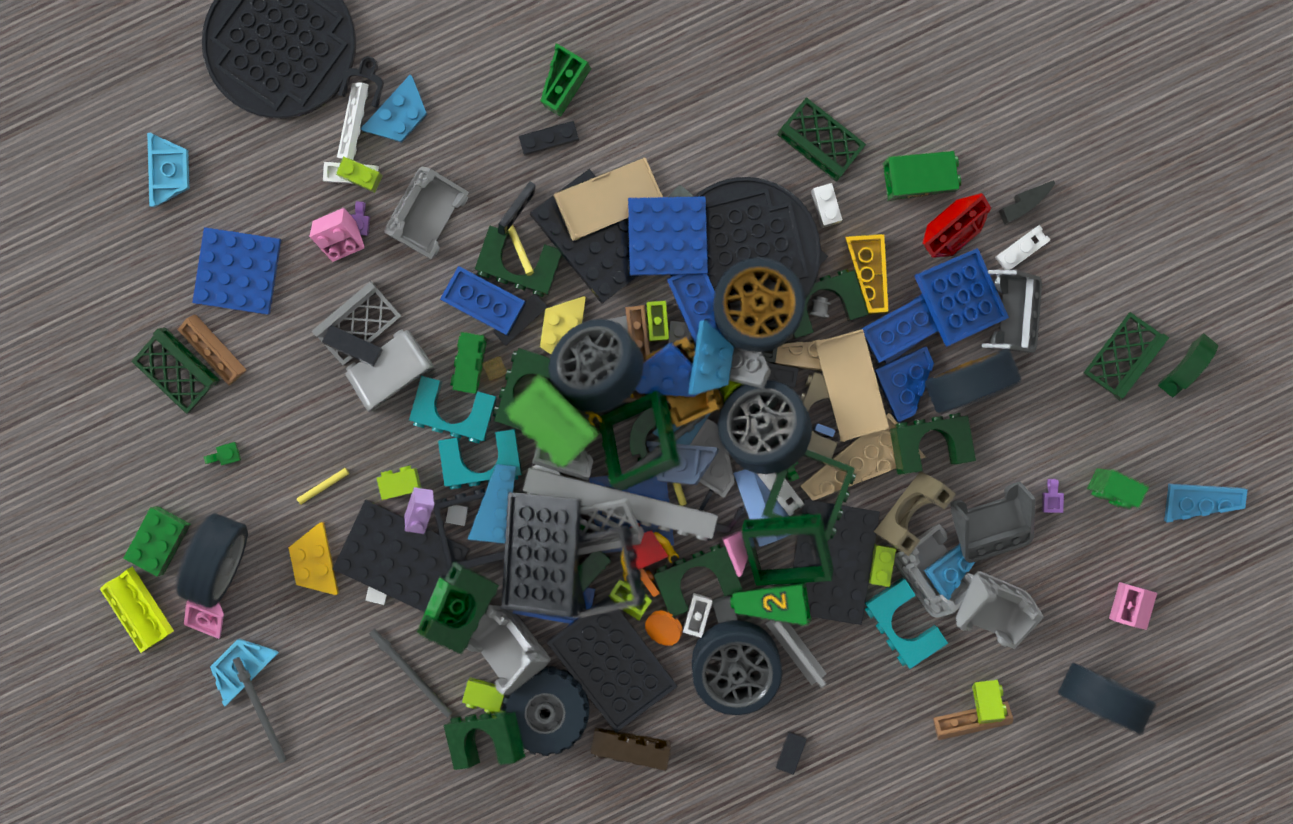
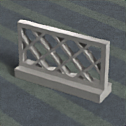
M370 281L313 329L312 333L322 342L323 336L326 335L331 325L335 327L338 324L337 328L340 329V322L343 319L352 320L351 331L345 332L352 335L364 334V340L370 343L400 318L401 315L379 291L376 285ZM375 292L381 298L380 306L369 305V297ZM367 300V305H361ZM357 307L366 308V319L354 318ZM369 308L380 309L379 320L368 319ZM382 309H390L396 316L390 321L382 320ZM354 320L365 321V332L353 331ZM368 321L379 322V330L376 333L367 332ZM381 322L386 323V324L381 328ZM325 345L342 365L352 358L347 356L343 360L338 354V350L335 351V349Z
M627 498L581 507V514L585 513L591 516L589 521L580 518V524L585 526L583 531L580 530V536L588 535L586 533L587 528L601 532L606 531L603 529L606 524L613 528L623 527L621 525L623 521H626L633 527L629 528L633 535L632 545L641 543L644 531L642 526H638ZM624 506L626 512L622 514L614 509ZM604 510L609 514L605 518L597 514V511ZM611 514L621 519L619 524L609 520ZM593 518L603 522L601 528L591 523ZM618 534L579 543L578 555L622 547L620 536Z
M773 619L767 621L765 624L810 684L813 685L818 682L821 688L826 685L822 677L827 673L789 622Z

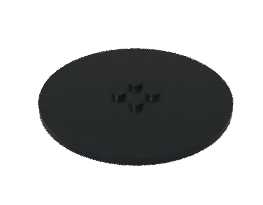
M214 0L206 15L203 26L202 52L212 81L220 92L233 104L244 111L260 117L289 119L300 117L319 109L339 92L346 70L352 68L354 63L356 34L351 14L343 0Z
M754 177L726 179L706 187L694 196H705L707 275L714 291H716L717 285L725 272L735 264L747 259L765 258L777 261L789 268L802 286L804 299L807 298L818 276L821 262V243L814 219L799 198L777 183ZM763 277L755 278L758 282H760ZM767 278L762 286L774 291L777 283ZM751 285L743 287V291L746 293H751L754 290ZM779 285L777 292H785ZM734 289L729 294V296L737 295ZM779 300L773 302V306L776 309H781L784 306ZM728 302L727 309L729 311L741 312V302ZM730 316L732 321L736 324L739 317ZM747 318L744 324L752 327L755 322L753 319ZM773 318L765 322L764 325L767 327L775 324L776 321Z

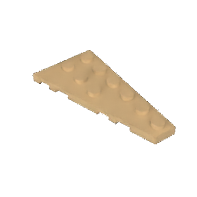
M890 413L886 414L889 429L859 436L833 458V460L855 468L854 474H856L852 485L896 469L890 429L896 428L898 423ZM919 449L920 459L925 458V455ZM825 464L802 483L800 487L813 501L840 490L846 472Z

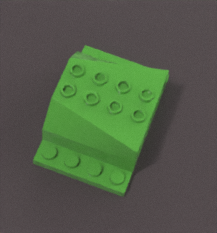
M538 376L533 381V384L506 410L510 414L508 417L516 425L520 424L524 428L522 431L530 439L534 438L538 442L536 445L544 453L548 452L552 456L550 459L558 467L567 466L600 434L589 423V420L578 409L574 408L557 388L544 377Z

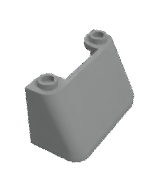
M422 166L410 182L388 221L384 233L432 259L440 249L438 246L439 242L437 241L453 210L465 205L469 192L432 169Z
M399 330L393 335L394 338L381 347L383 351L374 367L361 361L358 364L354 362L346 368L347 372L345 375L368 412H374L381 407L380 402L385 403L387 399L415 379H419L421 375L435 369L409 330Z
M938 524L917 537L920 542L909 556L898 550L894 558V564L922 605L935 618L952 614L960 608L974 574L966 573L960 581L959 587L955 588L951 594L950 600H947L938 593L924 572L926 568L948 553L943 544L947 541V532Z
M978 571L972 577L956 616V625L963 631H971L974 627L973 625L993 632L998 637L997 641L1002 646L1015 649L1044 616L1033 598L1025 590Z
M488 605L487 612L482 616L478 623V628L472 634L467 647L471 652H481L499 677L495 682L496 689L502 695H509L550 662L549 655L517 614H513V610L501 609V606Z

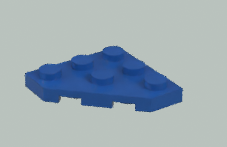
M670 342L644 363L643 375L636 390L644 394H650L657 390L662 395L695 397L697 394H688L693 365Z
M927 346L874 369L884 396L897 422L916 414L917 405L926 387L925 381L934 365Z

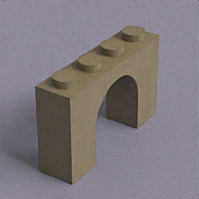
M816 372L812 376L808 375L805 386H808L807 390L800 396L807 411H809L812 404L820 399L830 400L824 375ZM812 431L807 450L832 459L837 442L819 436Z
M920 471L874 532L887 543L909 556L920 542L918 538L908 531V523L914 512L928 503H933L945 509L956 494L944 483Z

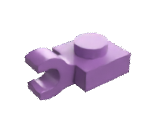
M356 201V214L351 216L356 221L360 235L368 236L370 217L364 216L366 203Z
M1056 479L1047 480L1048 493H1043L1042 512L1063 513L1064 493H1058L1059 481Z

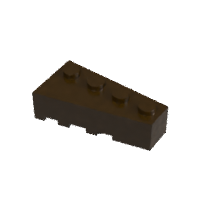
M595 727L590 754H594L596 758L604 759L607 757L618 762L625 761L635 765L667 771L671 744L670 740L620 731L616 733L614 730Z

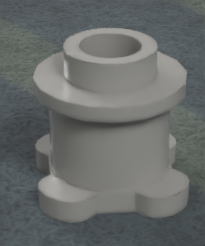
M817 296L816 300H812L814 304L809 315L829 318L827 312L828 306L831 303L828 302V298Z

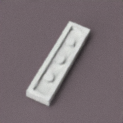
M352 83L337 154L339 159H342L344 156L353 160L356 154V144L361 131L360 125L364 116L365 100L368 97V84Z

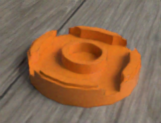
M654 611L647 618L645 629L655 642L665 646L674 645L683 634L680 621L678 619L675 620L669 612Z

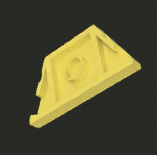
M580 297L545 309L540 343L542 349L552 354L559 340L570 329L583 322L586 297Z

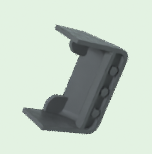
M988 270V274L997 276L995 287L999 293H1003L1002 303L1009 318L1000 322V331H995L990 337V344L982 343V347L993 350L1009 349L1014 352L1034 353L1038 342L1042 294L1041 278L1018 270Z

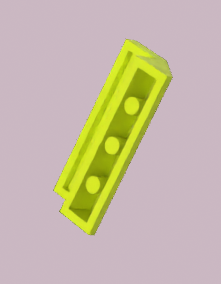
M133 566L100 588L140 653L174 632Z

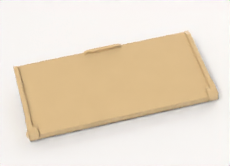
M646 158L554 194L573 241L628 218V198L663 197Z
M863 329L828 339L816 340L814 344L830 397L840 441L845 442L852 438L889 429Z

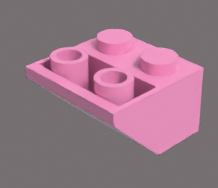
M345 208L312 222L309 237L332 262L364 249L356 221Z
M1119 582L1109 619L1147 630L1157 593Z

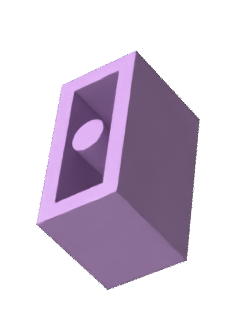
M413 488L404 516L405 531L425 533L434 507L433 490Z

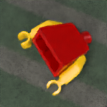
M652 530L643 534L640 544L632 545L637 553L636 564L639 570L665 558L672 563L671 557L673 555L679 559V555L673 549L670 541L660 533L652 532ZM622 549L621 564L623 568V578L625 581H627L626 576L628 575Z

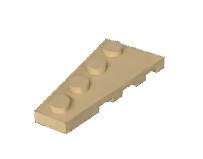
M815 341L785 343L777 348L775 364L822 371L814 344Z

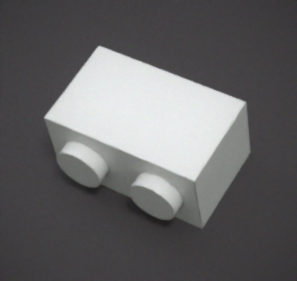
M832 183L813 188L811 194L821 228L840 223L842 217Z
M693 593L689 611L684 622L683 633L702 638L712 598Z

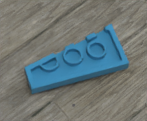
M495 465L471 532L467 538L468 540L505 543L508 493L513 492L516 466Z
M1168 484L1164 521L1173 522V520L1190 519L1191 517L1206 516L1211 513L1245 509L1247 489Z

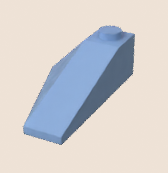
M743 469L733 473L748 518H763L761 515L770 494L769 489L754 472ZM776 501L773 513L789 517L779 502ZM789 535L755 538L758 546L761 547Z

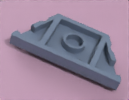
M646 441V446L650 452L660 444V442ZM676 444L681 465L657 475L658 481L697 485L718 454L719 449L717 447ZM662 453L659 454V455H658L656 458H654L652 461L663 457V456H662Z

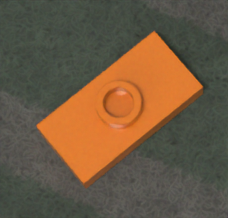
M640 569L642 582L652 596H657L660 591L653 582L654 576L650 570Z

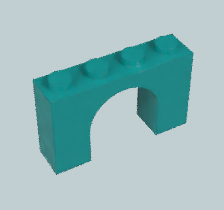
M421 376L409 418L410 421L414 422L413 425L424 428L425 425L431 426L432 431L443 433V430L451 432L450 436L461 438L462 435L469 437L468 441L478 444L480 440L485 441L497 397L477 391L469 417L461 423L451 424L443 420L437 411V399L442 381Z
M516 429L495 432L498 447L496 464L516 466L514 480H517L518 476L523 474ZM459 438L438 441L445 486H450V489L462 488L461 484L469 483V487L481 485L480 481L488 480L489 483L495 466L484 473L474 472L463 462Z
M900 578L890 587H887L866 601L865 605L867 608L864 610L871 619L875 618L878 623L875 625L881 635L885 633L888 638L886 643L892 651L894 649L899 654L897 659L903 667L906 665L911 669L947 645L948 642L935 625L911 639H904L895 634L892 628L893 613L899 606L916 596L906 579Z

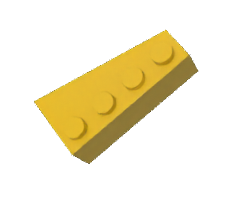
M884 234L845 237L868 314L888 313Z

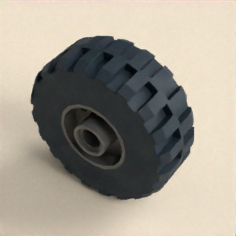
M555 666L544 667L514 692L505 695L502 710H507V713L515 712L523 748L529 750L530 754L536 755V753H539L542 756H549V754L553 753L555 755L561 754L563 750H569L577 740H580L587 727L589 699L582 686L564 669H556ZM542 708L549 709L550 713H544Z

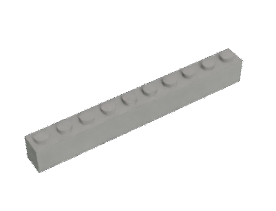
M531 467L528 469L523 489L527 494L582 499L581 506L584 507L627 498L635 519L640 520L639 524L650 527L651 523L659 525L658 529L670 531V528L678 530V534L688 536L689 533L695 534L697 539L707 541L708 538H713L718 518L717 514ZM624 506L614 509L622 514L626 512ZM600 510L603 515L608 516V512Z

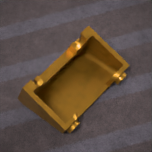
M692 336L672 343L693 365L696 345ZM659 349V350H657V351H655V352H653V353H651V354H649V355H646V356H645L646 361L649 360V359H650L652 356H654L656 353H658L661 349ZM718 388L701 392L695 397L666 395L672 408L670 409L671 421L676 427L718 410L724 405Z

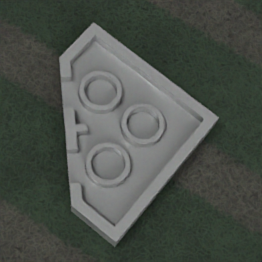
M730 343L734 350L729 381L763 389L771 373L763 352L746 351Z
M707 418L690 445L717 447L719 449L718 454L699 482L724 498L735 482L730 457L720 439L718 425Z
M537 446L533 464L584 480L589 479L593 459L590 454H587L585 449L567 466L558 467L550 459L552 456L548 452L544 453Z

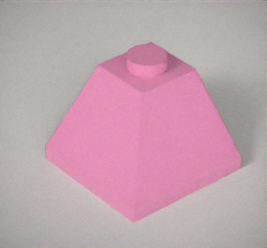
M742 530L722 537L737 576L742 575L748 559L741 533Z
M187 600L184 625L220 639L224 618L220 604L218 603L213 608H206Z

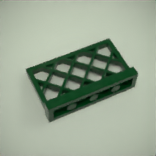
M807 97L777 134V136L836 182L866 145ZM805 104L812 109L813 115L803 116L802 108ZM817 118L827 120L828 127L818 128ZM814 119L815 128L805 129L804 120ZM794 120H801L802 129L795 130L789 124ZM832 130L841 131L843 139L833 140ZM819 131H829L830 140L820 141ZM816 132L817 141L810 142L806 138V133ZM853 141L860 147L856 151H848L847 142ZM844 142L845 152L835 153L834 143ZM821 144H831L832 153L825 154L821 149ZM836 156H846L844 167L837 163Z
M1129 312L1083 374L1121 401L1169 337L1164 333H1159ZM1130 318L1137 323L1138 330L1127 331L1126 323ZM1149 331L1155 335L1151 342L1143 343L1141 332ZM1138 333L1140 343L1129 345L1128 334ZM1118 335H1125L1126 345L1115 346L1114 338ZM1141 346L1142 354L1140 357L1132 358L1130 347ZM1127 348L1128 358L1118 360L1116 349ZM1113 350L1115 360L1104 362V351ZM1129 361L1130 370L1120 373L1118 362ZM1115 363L1117 374L1106 375L1104 364ZM1102 365L1103 375L1095 376L1089 371L1093 366ZM1117 376L1119 384L1113 389L1108 385L1107 377Z
M165 327L158 328L153 333L154 336L131 362L186 414H189L220 379ZM156 341L162 345L161 353H153V344ZM143 355H149L150 366H144L139 361ZM154 355H162L163 366H154ZM167 355L175 357L176 366H167ZM163 368L164 379L158 380L155 377V369ZM167 368H176L177 379H168ZM180 368L189 370L190 379H181ZM190 381L191 392H182L181 382ZM194 381H200L205 388L201 392H195ZM168 382H177L178 393H172L169 390ZM182 395H191V404L188 407L183 403Z

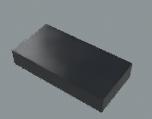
M788 731L775 768L794 775L807 738Z

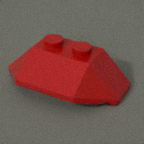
M980 193L957 199L927 224L923 245L932 258L953 256L981 232L987 215L991 210V206L984 194Z

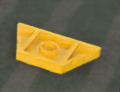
M320 522L288 547L295 581L298 586L337 595L339 591L333 570L324 522Z

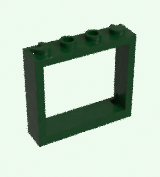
M657 390L600 416L602 422L599 421V430L602 434V447L605 451V464L608 468V480L611 486L623 491L681 465L667 397ZM653 407L663 457L622 475L613 425Z
M806 450L803 456L846 472L825 529L826 538L829 541L835 535L837 528L834 525L836 520L839 521L842 516L843 510L840 509L842 503H846L850 492L847 489L849 484L852 485L855 480V468ZM788 469L777 473L761 517H783L773 513V509ZM814 533L807 534V535L812 536V537L815 538V534H814Z
M821 514L744 520L741 533L756 586L832 581L834 567ZM815 534L822 566L761 570L753 537Z

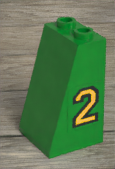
M954 151L888 157L883 163L888 201L956 192L959 190V186H961V176L957 175V167H959L958 156H955Z
M806 583L742 590L733 593V597H730L731 608L737 614L802 625L811 622Z

